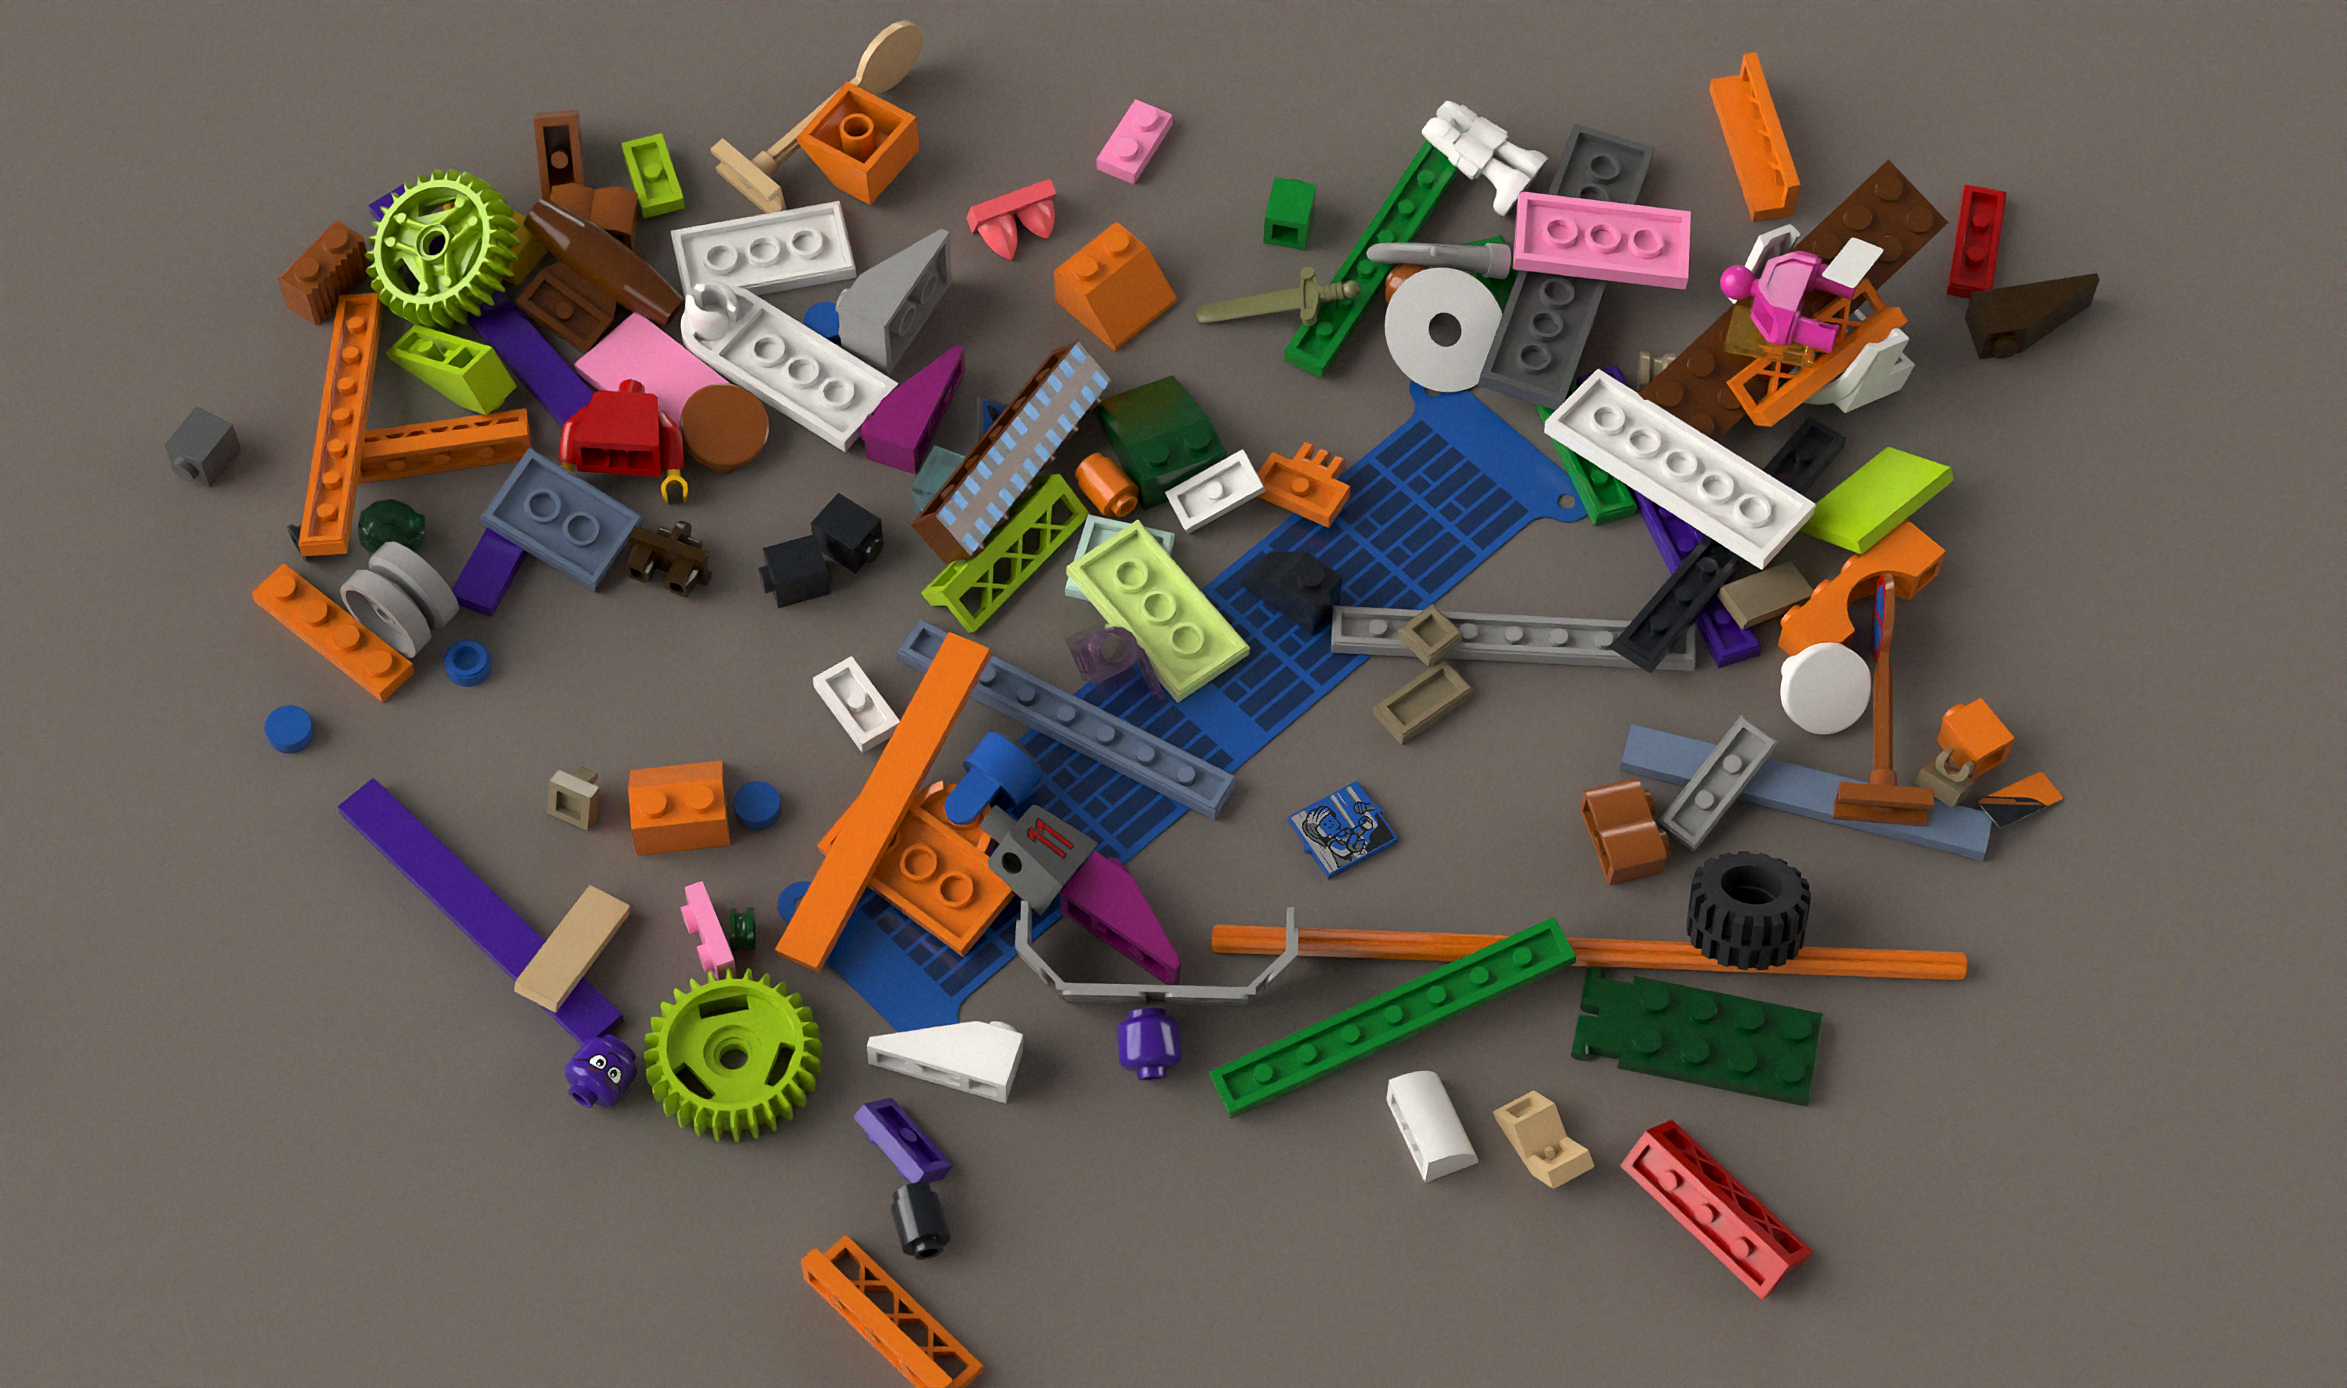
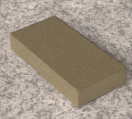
M1790 560L1722 586L1717 597L1743 630L1787 613L1797 604L1802 607L1811 599L1814 590Z
M1443 658L1373 707V715L1401 745H1404L1472 698L1473 688Z

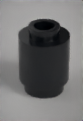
M925 1182L911 1183L896 1190L892 1195L894 1203L891 1206V1211L903 1252L906 1255L915 1256L918 1260L931 1259L941 1254L944 1250L943 1247L948 1244L951 1237L938 1194L933 1192L930 1185Z

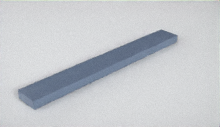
M920 618L897 651V660L926 674L948 632ZM993 654L970 695L971 698L1213 820L1217 818L1237 786L1238 777Z
M1631 724L1619 770L1686 786L1717 745ZM1771 758L1766 760L1737 798V800L1983 861L1986 854L1992 825L1991 817L1984 811L1960 805L1951 808L1934 799L1933 810L1928 809V823L1926 827L1833 820V802L1839 783H1869Z

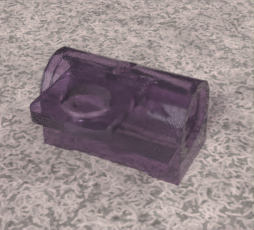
M1100 623L1064 638L1082 680H1089L1092 684H1097L1125 671L1137 661L1153 699L1158 702L1166 699L1145 650L1137 644L1136 638L1127 629L1112 624ZM1109 636H1114L1117 641V650L1112 657L1105 659L1101 651L1102 643Z

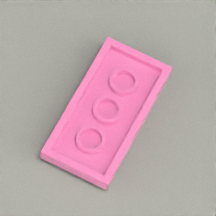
M1520 191L1517 201L1513 269L1685 290L1689 275L1691 211Z

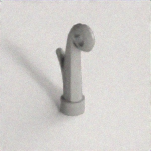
M1405 242L1379 243L1369 247L1366 253L1368 259L1375 263H1408L1482 273V276L1485 278L1505 279L1511 265L1509 245L1486 243L1485 246Z

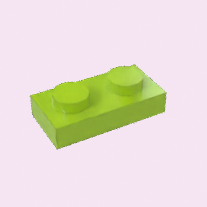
M655 134L621 143L622 153L634 191L638 193L643 219L685 209L684 198L663 134Z

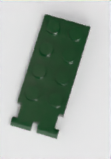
M1599 968L1587 969L1580 1009L1586 1013L1596 1014L1597 1017L1589 1015L1578 1016L1571 1051L1572 1058L1579 1061H1587L1590 1059V1054L1618 1059L1617 1068L1807 1107L1812 1088L1823 1017L1822 1013L1634 976L1633 984L1606 979L1605 972Z

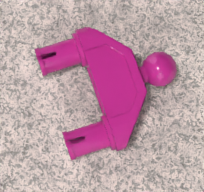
M1795 251L1768 260L1760 279H1756L1750 269L1742 265H1734L1727 268L1720 279L1721 290L1732 300H1742L1749 295L1755 297L1750 317L1767 341L1784 347L1787 345L1791 346L1795 342L1826 351V353L1830 354L1835 345L1839 325H1831L1801 316V309L1808 292L1813 293L1814 289L1852 300L1857 286L1850 288L1823 277L1822 274L1829 265L1823 264L1822 258H1819V255L1804 251Z

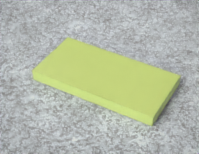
M1136 520L1067 566L1066 574L1076 583L1082 593L1177 703L1249 655L1250 647L1139 520Z

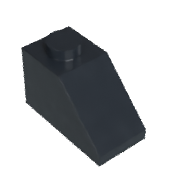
M1269 551L1242 580L1241 585L1310 634H1313L1332 614L1333 606L1340 605L1342 576L1308 552Z

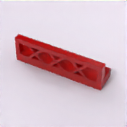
M1672 1119L1646 1130L1620 1164L1635 1181L1761 1300L1769 1297L1789 1271L1806 1263L1814 1253L1812 1249Z

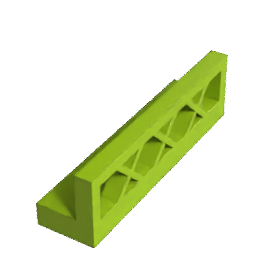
M1060 474L1037 476L1032 481L1034 484L1032 489L1024 497L1014 501L1009 507L1008 512L1010 516L1000 527L990 531L985 537L986 546L969 561H965L963 558L951 562L921 592L931 606H947L968 633L975 632L1090 514ZM1061 498L1073 515L1063 525H1052V505ZM1029 528L1040 529L1039 549L1033 555L1022 554L1023 534ZM1012 546L1011 553L1006 552ZM999 558L1011 559L1010 578L1004 584L993 583V566ZM982 576V582H976ZM970 587L982 588L981 608L972 616L959 598ZM992 589H998V591L992 596Z

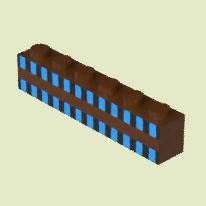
M1079 341L1055 349L1049 354L912 522L911 526L944 564L963 558L965 561H969L986 546L985 537L990 531L997 529L1010 516L1008 512L1009 507L1014 501L1021 499L1032 489L1034 484L1031 480L1037 472L1044 470L1055 460L1057 454L1054 451L1061 443L1070 439L1079 430L1080 425L1077 422L1080 418L1092 411L1102 401L1103 397L1100 393L1111 379Z

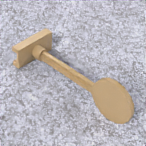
M903 20L893 23L881 31L861 57L857 68V75L850 83L873 95L885 93L896 86L909 73L918 59L923 45V34L920 28L913 22ZM840 89L766 152L761 151L751 161L722 138L710 148L711 153L721 161L716 167L717 172L766 214L787 210L781 187L770 177L779 171V165L801 147L797 142V136Z

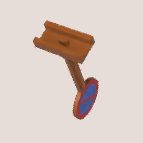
M1881 573L1875 591L1871 630L1873 662L1877 663L1873 674V771L1869 774V784L1839 783L1833 802V820L1926 827L1928 823V809L1933 810L1934 789L1897 786V773L1893 771V671L1889 660V651L1894 623L1895 587L1893 575Z

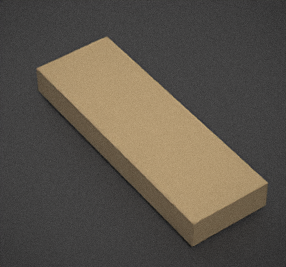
M589 885L515 981L514 992L556 1013L628 918L631 905Z

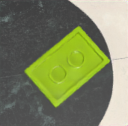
M1887 447L1817 502L1813 516L1799 531L1863 554L1954 480L1951 467Z

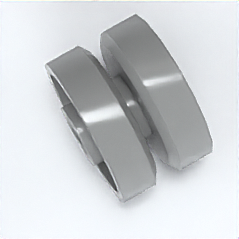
M385 542L370 557L368 561L370 570H357L342 585L340 594L344 604L356 620L402 656L413 658L430 641L431 633L429 629L441 630L457 614L459 606L449 585L422 557L399 543Z

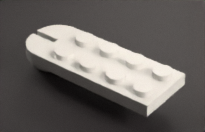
M706 281L697 284L693 288L695 298L690 294L686 295L685 311L681 319V332L684 346L689 352L717 373L738 386L747 389L757 398L844 452L861 436V429L867 415H874L881 400L899 387L896 381L746 289L727 286L718 281Z

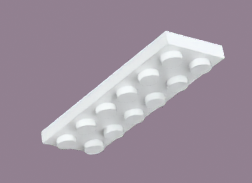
M1597 369L1545 421L1544 433L1761 570L1814 514L1815 503L1653 402L1643 400L1637 392L1600 369Z

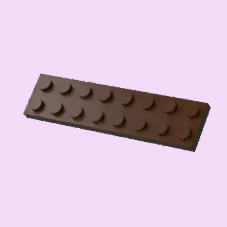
M1888 159L1789 253L1804 251L1819 255V258H1822L1823 264L1830 265L1851 238H1857L1884 250L1863 277L1868 278L1877 291L1949 222ZM1814 289L1813 293L1808 292L1801 309V316L1811 318L1837 298L1838 295ZM1862 293L1851 301L1849 316L1866 301ZM1749 295L1745 299L1737 300L1642 389L1638 395L1643 400L1653 402L1715 442L1719 440L1747 413L1726 382L1776 345L1765 339L1750 317L1755 297ZM1840 310L1831 317L1839 318ZM1824 322L1831 325H1837L1835 323ZM1790 348L1784 352L1780 372L1789 374L1802 361L1804 350ZM1772 362L1763 370L1771 371ZM1756 374L1743 384L1755 403L1767 394L1770 376Z

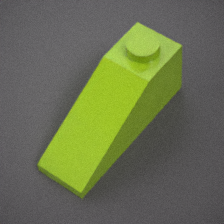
M414 325L386 351L389 359L460 407L484 415H488L491 411L498 409L504 403L505 398L517 387L493 347L420 325Z

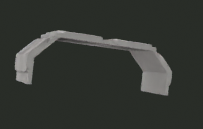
M1021 901V920H1016L1015 948L1019 956L1049 988L1051 981L1056 987L1055 990L1059 998H1064L1065 1002L1147 1004V1000H1166V1004L1248 1006L1249 1002H1255V995L1263 987L1265 993L1297 963L1299 927L1294 926V907H1287L1285 952L1248 987L1064 983L1031 948L1033 910L1029 901Z

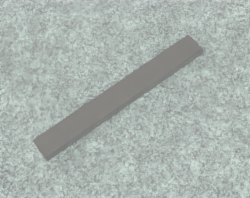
M1333 606L1331 653L1417 657L1398 638V631L1423 610ZM1440 611L1463 633L1462 642L1441 658L1641 668L1613 651L1615 640L1632 621ZM1695 624L1688 629L1655 669L1694 671Z

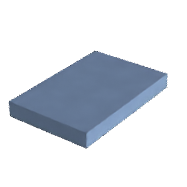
M530 447L480 517L482 525L594 593L630 543L629 534L633 527H641L644 522V516Z

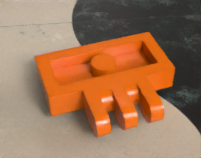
M1308 442L1303 443L1292 460L1272 452L1257 473L1266 489L1265 492L1257 497L1329 528L1350 498V486L1337 480L1344 469L1346 459L1336 455L1329 466L1326 467L1330 458V452L1321 448L1313 460H1310L1314 453L1315 445Z

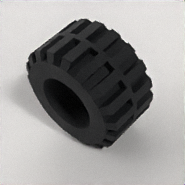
M1738 851V854H1731L1729 852L1719 854V859L1710 858L1704 862V866L1698 867L1694 873V878H1692L1686 925L1687 936L1691 937L1690 942L1694 948L1702 949L1701 954L1708 959H1716L1718 964L1726 967L1731 965L1738 967L1739 970L1748 971V968H1756L1760 971L1768 970L1771 965L1775 967L1785 965L1786 959L1793 960L1798 955L1799 949H1802L1804 945L1811 901L1810 885L1807 879L1801 878V872L1797 868L1788 867L1786 861L1779 858H1770L1768 854H1750L1749 851Z

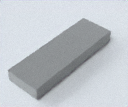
M1741 715L1660 818L1657 826L1695 853L1773 753L1779 742Z

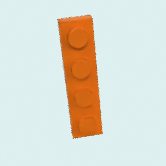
M285 563L251 592L255 603L382 703L415 673L413 664Z

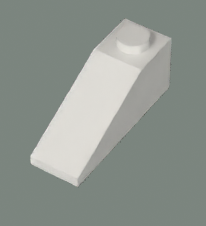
M972 1021L870 1037L867 1043L868 1063L1006 1104L1023 1055V1034L1018 1033L1014 1027L1003 1022L992 1021L990 1024L980 1021Z

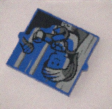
M1358 781L1288 817V822L1304 844V853L1312 855L1328 880L1398 843L1397 836L1382 817L1381 806L1373 804Z

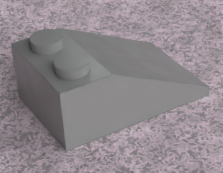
M941 228L860 274L850 289L845 288L841 292L836 303V311L839 314L840 327L838 336L841 338L842 349L889 377L952 284L949 231Z

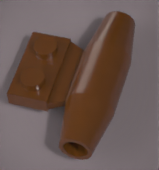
M545 197L538 200L526 216L523 225L546 247L558 262L539 271L517 299L516 306L583 355L597 345L613 325L617 304L663 327H667L682 308L685 299L648 261L591 220Z

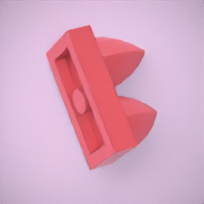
M1049 178L974 205L970 208L966 219L972 233L979 231L984 241L994 252L1011 261L1017 247V228L1014 218L1018 217L1022 224L1032 233L1045 239L1048 238L1055 222L1053 200L1057 193Z

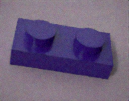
M893 1098L864 1103L853 1117L866 1131L867 1138L884 1151L896 1165L898 1173L911 1183H930L942 1180L953 1165Z

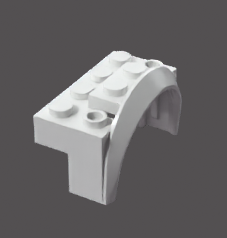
M1791 224L1759 235L1745 267L1750 269L1756 279H1760L1768 260L1788 254L1793 249L1801 233ZM1728 297L1733 304L1737 301ZM1858 309L1848 317V320L1862 322L1866 319ZM1847 326V328H1846V333L1849 332V331H1850L1851 329H1853L1854 327H1853V326ZM1894 328L1882 342L1866 344L1846 370L1804 402L1816 405L1834 403L1844 413H1847L1901 390L1915 366L1902 352L1910 338L1899 328ZM1802 361L1789 374H1794L1801 369ZM1783 378V379L1778 383V386H1779L1781 383H1783L1786 379Z

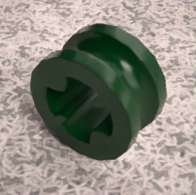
M730 908L729 939L731 951H737L741 945H746L749 950H755L756 921L754 908H748L745 913H739L736 908Z

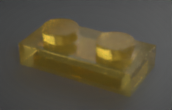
M1734 305L1725 342V352L1813 369L1817 352L1816 348L1795 342L1791 346L1787 345L1784 347L1767 341L1750 317L1752 308Z

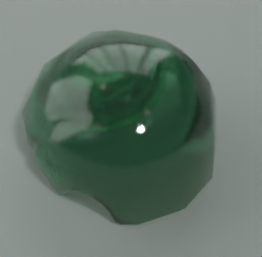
M395 499L375 501L365 510L361 511L358 520V538L361 546L370 556L385 542L399 543L417 554L423 546L427 534L425 516L416 513L408 504Z

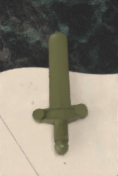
M1305 267L1300 271L1301 281L1299 288L1207 303L1197 309L1195 316L1198 321L1209 323L1301 308L1300 317L1305 326H1313L1318 320L1317 314L1323 303L1344 300L1346 297L1354 298L1360 293V285L1354 281H1347L1344 284L1339 282L1319 286L1314 269L1312 267Z

